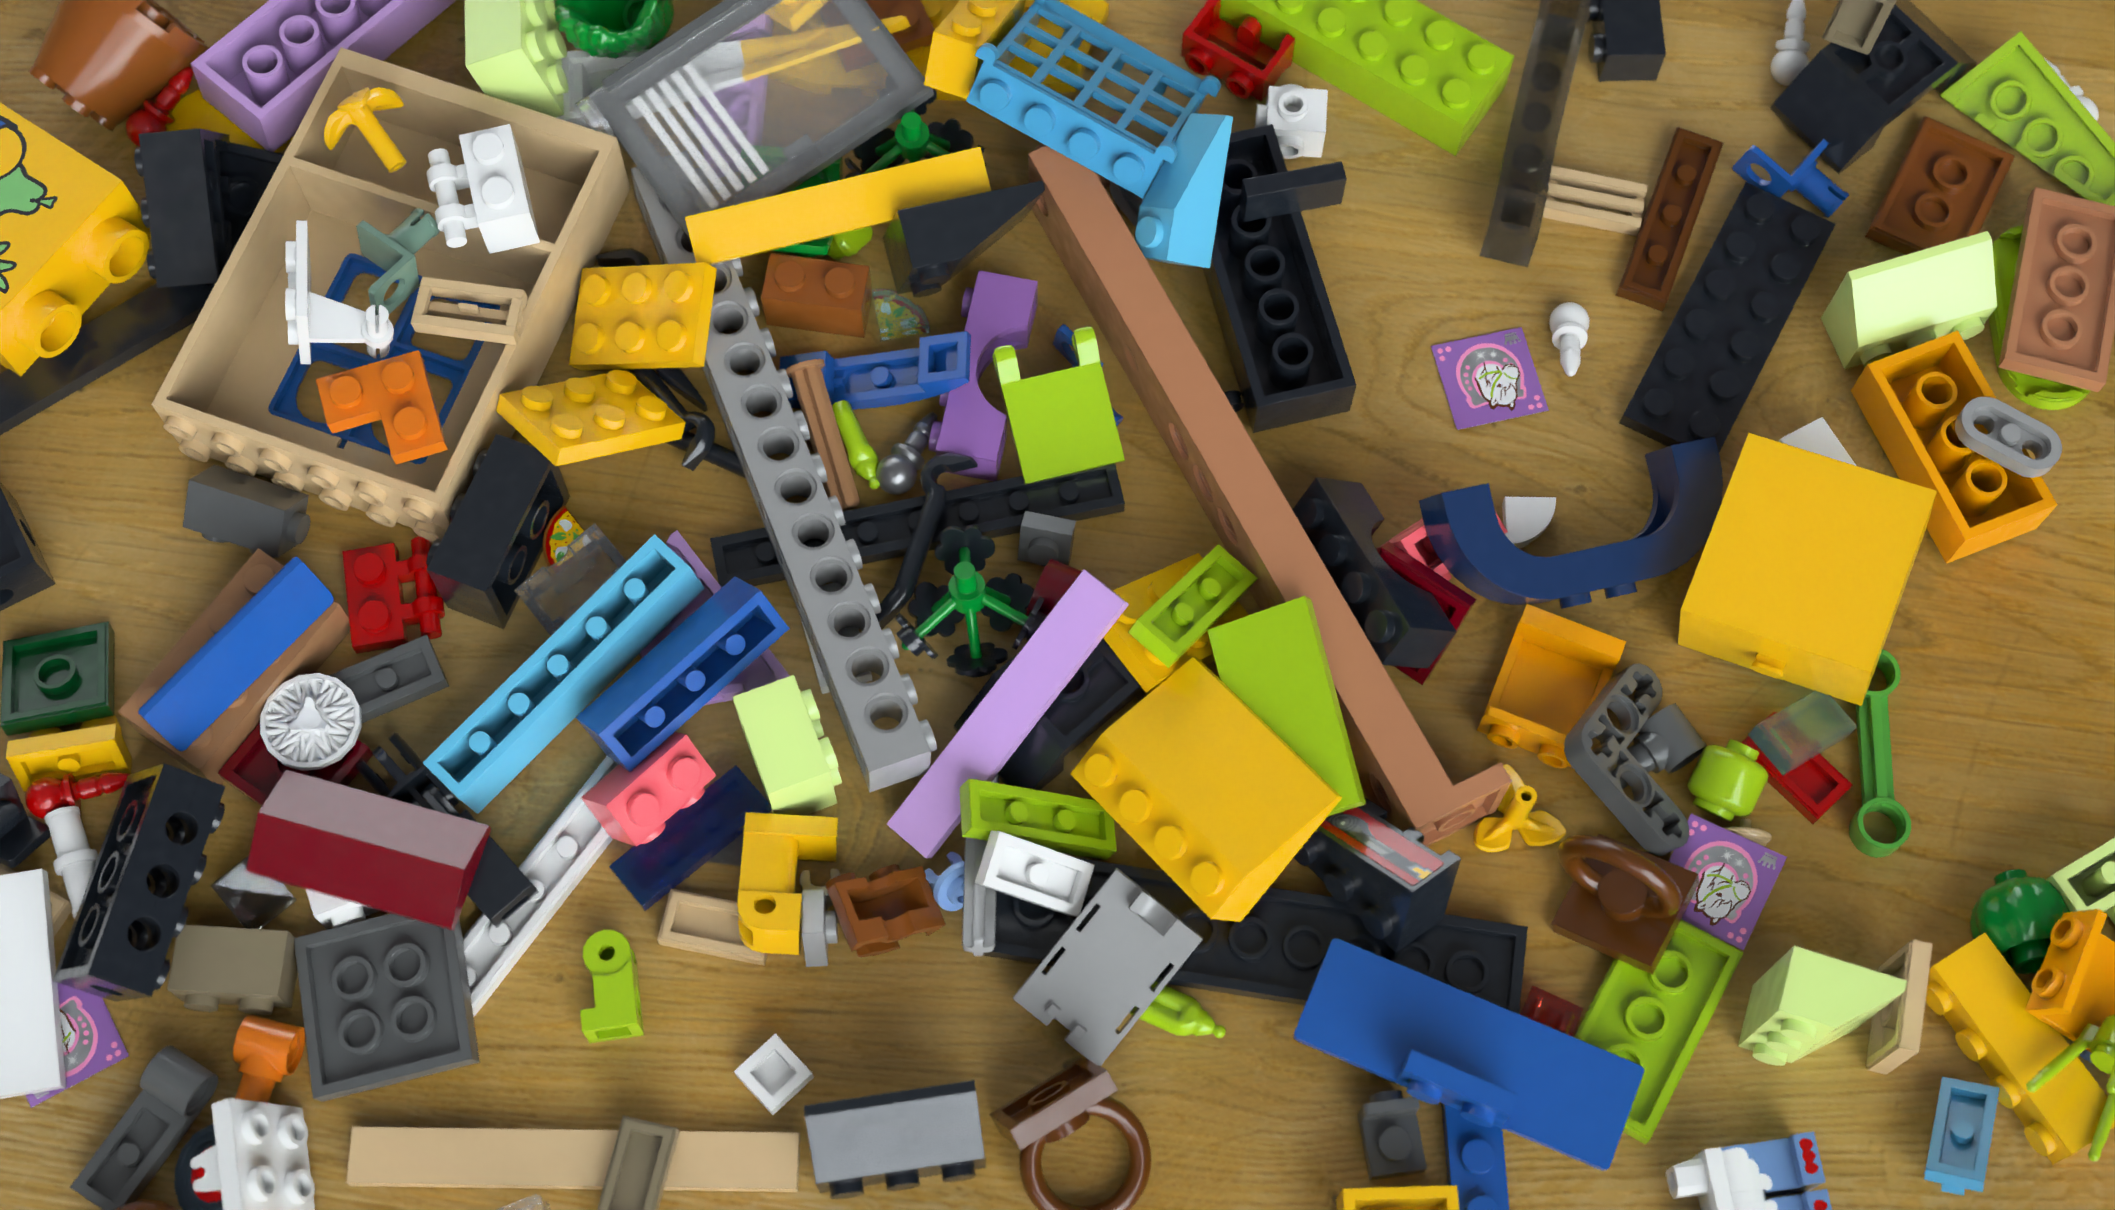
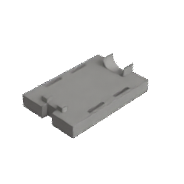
M1116 868L1015 993L1013 999L1046 1026L1054 1018L1070 1030L1065 1036V1041L1088 1060L1101 1066L1203 940V937L1121 870ZM1096 903L1100 905L1099 909L1083 929L1080 930L1078 928L1079 924ZM1064 947L1066 950L1046 973L1043 969L1058 950ZM1169 963L1173 964L1153 989L1151 985ZM1134 1006H1137L1138 1009L1129 1018V1020L1125 1023L1121 1030L1118 1031L1117 1027L1122 1023V1021L1126 1018V1016L1130 1013Z

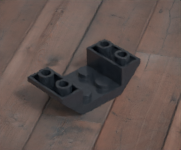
M1897 0L1869 55L1831 42L1818 52L1775 100L1770 109L1812 149L1825 139L1829 144L1819 156L1840 174L1874 147L1885 126L1931 90L1935 89L1942 94L1975 68L1977 63L1910 0Z
M1104 639L1099 642L998 772L999 778L1006 785L1041 790L1064 770V757L1134 697L1141 701L1149 694L1143 690ZM1017 655L989 678L954 724V729L957 732Z

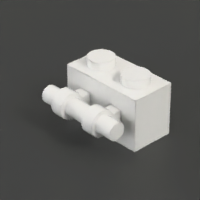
M510 124L459 135L465 164L457 166L451 164L449 152L446 149L439 148L429 152L430 168L427 170V179L431 191L436 192L439 207L435 211V218L438 229L444 232L448 247L458 248L464 246L467 243L465 230L477 227L481 231L489 254L540 243L521 155ZM470 188L473 204H459L457 190Z

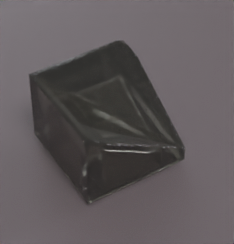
M248 855L214 882L211 887L245 928L262 929L297 901V899L284 883L249 874L246 871Z

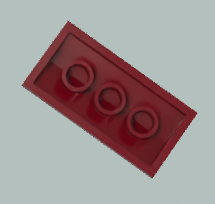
M285 770L258 812L246 871L252 875L454 931L492 828L483 823Z

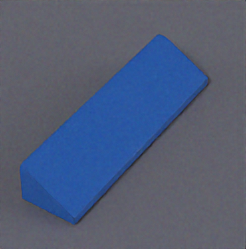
M297 556L292 558L138 709V713L177 751L182 752L186 750L333 604L335 599L332 593Z

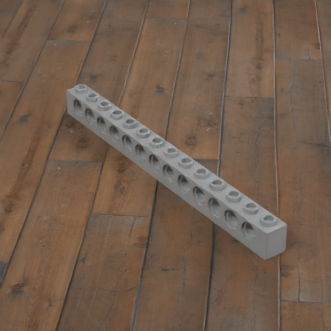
M688 152L682 153L684 158L687 160L692 169L695 171V173L698 175L703 184L711 193L707 177L705 176L703 171L701 169H694ZM673 156L663 159L702 213L712 211ZM637 167L631 168L635 198L661 264L696 263L694 253H691L693 249L690 239ZM740 258L713 264L712 266L717 268L714 289L721 291L713 295L705 364L702 368L868 790L873 792L925 774L930 768L931 752L937 750L932 728L927 719L918 721L912 706L918 704L914 684L908 673L899 674L894 659L899 658L894 635L890 628L882 630L877 620L876 614L881 613V607L872 583L865 585L862 583L858 570L863 568L860 552L854 539L845 541L840 526L845 525V519L836 495L828 497L822 483L827 482V474L823 461L818 452L810 455L805 442L810 439L807 422L801 410L793 412L788 400L793 398L788 375L784 368L776 370L771 359L776 356V350L770 331L767 327L759 329L755 317L759 316L760 312L755 294L751 287L743 289L739 277L743 276V269ZM728 329L737 330V332L733 334L721 333L722 331ZM743 370H751L755 372L747 376L737 374L738 372ZM760 411H767L772 413L770 416L764 418L753 416L755 413ZM776 453H784L789 455V457L784 460H773L769 458L770 456ZM796 495L807 498L806 501L798 504L786 501L789 497ZM809 539H821L826 542L814 548L803 544ZM829 582H836L844 586L836 592H827L820 588ZM850 626L862 631L855 637H844L837 633L840 629ZM867 671L874 672L880 676L873 683H863L855 677ZM890 717L897 720L900 724L893 729L883 730L877 728L873 723L880 718Z

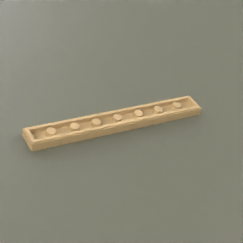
M352 1127L346 1183L350 1186L603 1189L619 1130ZM680 1131L664 1190L798 1192L800 1133Z

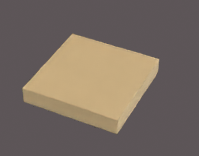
M1913 939L1879 966L1878 972L1906 980L1907 983L1905 992L1872 1016L1866 1061L1868 1071L1887 1075L1919 1053L1932 943Z

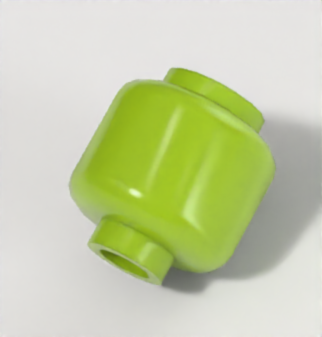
M1729 739L1726 748L1719 745L1706 746L1687 784L1688 790L1695 796L1692 804L1731 823L1735 816L1746 817L1750 815L1768 780L1766 769L1755 762L1759 752L1733 739Z

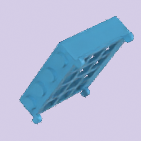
M1035 0L997 47L991 43H984L976 51L975 56L984 61L966 102L1143 199L1164 161L1171 164L1174 162L1178 153L1174 143L1190 114L1199 112L1207 94L1216 97L1220 91L1221 84L1214 76H1207L1203 80L1058 0ZM1041 16L1065 29L1061 39L1036 27ZM1032 37L1054 50L1047 58H1044L1024 47V45ZM1083 39L1107 52L1103 62L1078 50ZM1065 55L1095 73L1089 81H1086L1060 67L1057 63ZM1015 56L1038 67V70L1032 77L1009 66ZM1125 63L1150 76L1144 85L1120 73ZM1048 74H1051L1081 92L1072 101L1041 83ZM1104 78H1107L1136 94V97L1131 104H1128L1100 89L1098 86ZM1168 86L1191 98L1185 108L1162 96ZM1090 97H1093L1123 115L1114 124L1085 108L1084 105ZM1146 100L1178 117L1172 128L1140 111ZM1134 120L1165 138L1156 147L1126 129Z

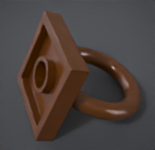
M1599 833L1597 837L1573 835L1564 839L1558 848V859L1563 869L1574 881L1551 923L1553 932L1654 974L1700 883L1698 873Z
M1085 1057L989 1114L1000 1134L1020 1149L1019 1165L1021 1180L1028 1197L1038 1210H1130L1141 1197L1149 1179L1151 1149L1142 1123L1126 1105L1109 1097L1118 1091L1109 1072ZM1089 1115L1109 1121L1121 1132L1129 1150V1167L1122 1185L1111 1197L1098 1204L1079 1206L1060 1199L1049 1188L1042 1171V1153L1046 1142H1055L1072 1134L1086 1124L1090 1119Z

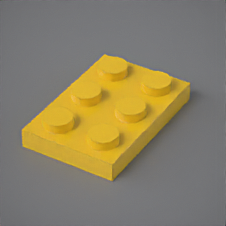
M706 262L582 268L569 365L579 370L704 367L717 268Z
M626 369L611 370L608 373L583 378H569L563 382L542 386H527L521 390L501 393L496 410L555 466L682 439L686 423L663 400L653 394L637 380L635 375Z
M1199 553L1113 590L1129 605L1103 639L1146 693L1153 691L1192 657L1199 658L1205 665L1215 661L1208 631L1169 668L1128 633L1137 619L1203 559ZM1237 601L1211 628L1248 616L1249 614Z

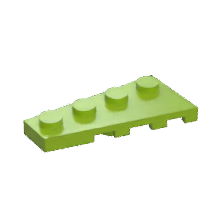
M2021 31L1940 95L1942 99L2083 199L2115 206V142Z

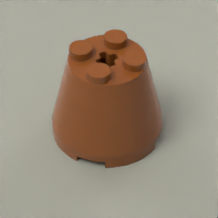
M60 0L34 64L29 69V73L49 88L54 89L56 87L65 94L62 100L86 118L90 115L99 124L113 131L117 125L127 119L133 112L143 107L145 99L152 100L165 86H168V81L171 77L185 67L192 68L190 63L208 50L209 47L191 29L152 0Z

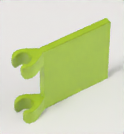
M1090 326L1078 328L1072 334L1071 341L1079 366L1021 379L1014 347L1012 345H1004L994 349L992 359L1000 383L1025 485L1125 461L1100 362L1095 332Z

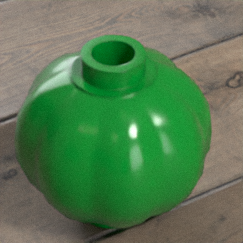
M2022 869L2004 871L1994 877L1995 885L1985 890L1975 904L1970 919L1971 935L1974 940L1985 932L2011 968H2014L2015 972L2019 974H2035L2041 969L2049 948L2052 928L2062 918L2063 913L2070 911L2060 892L2046 879L2028 877L2027 872Z

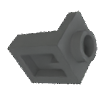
M1400 1090L1384 1091L1369 1096L1370 1103L1363 1104L1357 1114L1369 1181L1424 1173L1427 1166L1416 1114L1420 1109L1419 1100L1414 1097L1403 1098L1402 1091Z

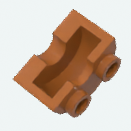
M894 864L880 868L870 874V881H867L866 877L857 878L855 873H845L832 878L825 884L851 952L856 950L858 957L876 956L900 949L898 940L923 932L926 933V936H929L946 925L939 906L934 900L933 891L926 879L923 866L900 870L899 865Z

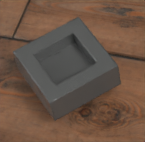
M1025 511L1020 529L1017 560L1046 566L1049 560L1053 559L1069 566L1076 521Z

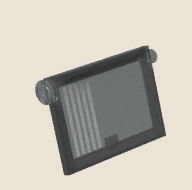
M724 0L602 80L603 86L576 102L575 107L588 128L617 137L620 145L690 239L685 221L686 216L790 192L901 118L905 113L910 112L934 96L933 88L924 85L925 78L865 0Z

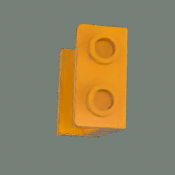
M1526 603L1477 731L1487 734V738L1498 746L1508 749H1515L1518 746L1536 753L1537 758L1549 766L1556 768L1572 767L1564 752L1566 736L1611 679L1612 673L1621 658L1626 641Z

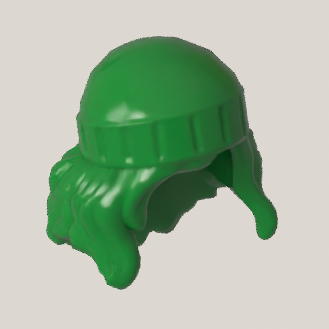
M672 0L554 1L556 8L554 15L559 25L558 29L565 33L566 40L569 43H572L576 49L586 51L591 56L614 59L625 56L633 51L641 52L642 50L651 49L660 43L671 27L674 14Z

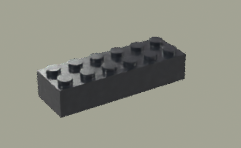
M1273 124L1233 132L1230 135L1210 268H1203L1253 433L1348 412L1351 409L1356 389L1352 369L1301 211L1246 222L1243 220L1239 205L1243 179L1288 171Z

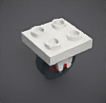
M228 1098L211 1104L214 1125H208L193 1134L182 1148L175 1166L174 1189L180 1207L183 1210H315V1185L310 1172L307 1148L308 1129L304 1121L303 1108Z

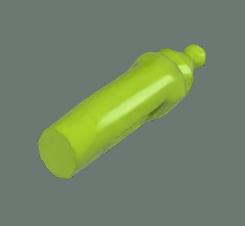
M845 400L838 401L832 405L840 435L848 451V460L856 474L868 480L870 488L877 489L880 487L879 481L876 478V470L879 464L878 456L869 445L850 403Z
M1155 981L1151 987L1154 989L1159 982ZM1165 986L1139 1018L1142 1021L1179 1036L1193 1034L1199 1037V1035L1213 1034L1217 1038H1222L1226 1033L1225 1027L1216 1025L1209 1012L1203 1010L1201 1004L1195 998L1169 986ZM1134 1006V1008L1130 1011V1014L1133 1015L1134 1012L1138 1009V1007Z

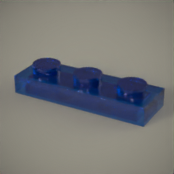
M735 765L705 789V793L697 802L687 808L680 809L666 820V827L658 837L646 844L632 847L613 862L609 868L642 909L646 911L668 894L670 889H674L744 833L746 812L768 813L771 811V806L738 766Z

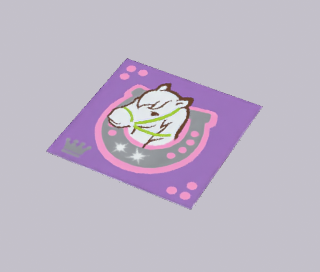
M1522 327L1431 346L1457 430L1549 411Z
M1691 814L1687 821L1689 826L1688 841L1682 847L1674 850L1668 861L1699 875L1700 883L1681 919L1724 942L1744 950L1787 857Z
M57 983L66 1088L27 1094L26 1097L31 1108L129 1056L102 997Z

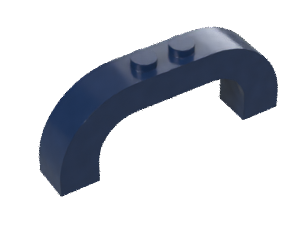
M1710 437L1671 445L1645 454L1653 489L1652 510L1642 530L1636 536L1626 541L1551 557H1539L1528 554L1517 548L1502 531L1495 513L1489 483L1443 492L1419 500L1426 532L1432 547L1447 570L1468 589L1492 601L1510 605H1526V603L1531 605L1559 599L1560 607L1564 609L1592 602L1590 595L1592 591L1604 589L1606 599L1637 592L1635 582L1664 575L1688 562L1708 539L1721 506L1723 492L1722 466L1716 438Z

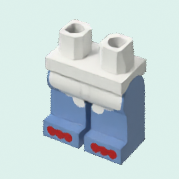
M1814 1131L1794 1134L1788 1138L1752 1144L1704 1149L1690 1160L1674 1165L1666 1170V1178L1672 1198L1679 1199L1698 1196L1701 1210H1832L1827 1189L1810 1191L1826 1182ZM1804 1192L1800 1195L1770 1198L1766 1200V1197Z

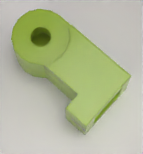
M606 929L595 932L588 938L583 947L582 956L584 963L593 977L595 1008L580 1010L582 1032L589 1043L643 1036L644 1027L635 954L622 933Z

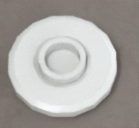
M321 673L298 675L282 683L267 698L260 715V735L267 750L283 765L302 771L323 769L340 761L353 748L362 728L361 707L353 691L338 678Z

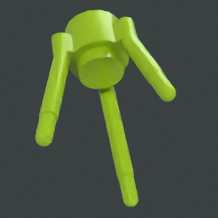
M2115 1015L2106 1017L2100 1028L2092 1024H2086L2079 1038L2026 1084L2028 1091H2037L2086 1048L2091 1050L2090 1059L2099 1070L2110 1074L2106 1085V1090L2109 1094L2088 1153V1158L2091 1161H2097L2100 1158L2115 1118Z

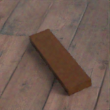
M1677 127L1616 296L1663 312L1724 142Z

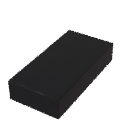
M1342 161L1243 179L1239 205L1244 222L1342 204L1347 180Z

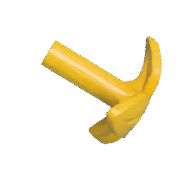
M366 87L345 98L337 106L338 110L328 117L324 129V142L327 148L332 150L349 124L357 125L389 173L402 168L407 161L373 114V111L403 107L404 104L401 97L391 89L374 88L370 90L369 87Z
M1504 764L1503 766L1512 782L1497 808L1498 811L1503 813V817H1484L1479 821L1473 833L1475 846L1489 853L1508 849L1513 830L1516 829L1529 846H1545L1562 839L1567 831L1560 820L1543 810L1530 812L1537 800L1535 789L1526 786L1516 770L1510 765Z

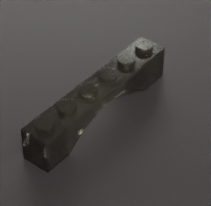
M1591 0L1539 1L1479 255L1481 257L1524 267L1529 265L1540 231L1555 149Z

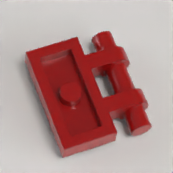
M420 536L411 539L412 556L402 561L399 560V551L395 543L342 551L351 644L356 654L395 648L408 643L407 626L420 624L421 637L427 635L429 639H436L442 636L440 619L445 616L444 601L441 597H438L437 587L427 571L428 567L426 564L432 542ZM415 581L417 599L412 603L404 604L402 583Z

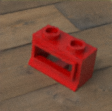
M1207 0L1182 34L1181 56L1193 72L1203 76L1208 75L1210 72L1224 80L1228 90L1235 96L1242 99L1252 96L1262 102L1268 94L1269 86H1274L1283 72L1291 66L1296 38L1287 34L1277 51L1260 41L1262 26L1257 19L1247 16L1240 26L1236 28L1219 18L1221 0Z

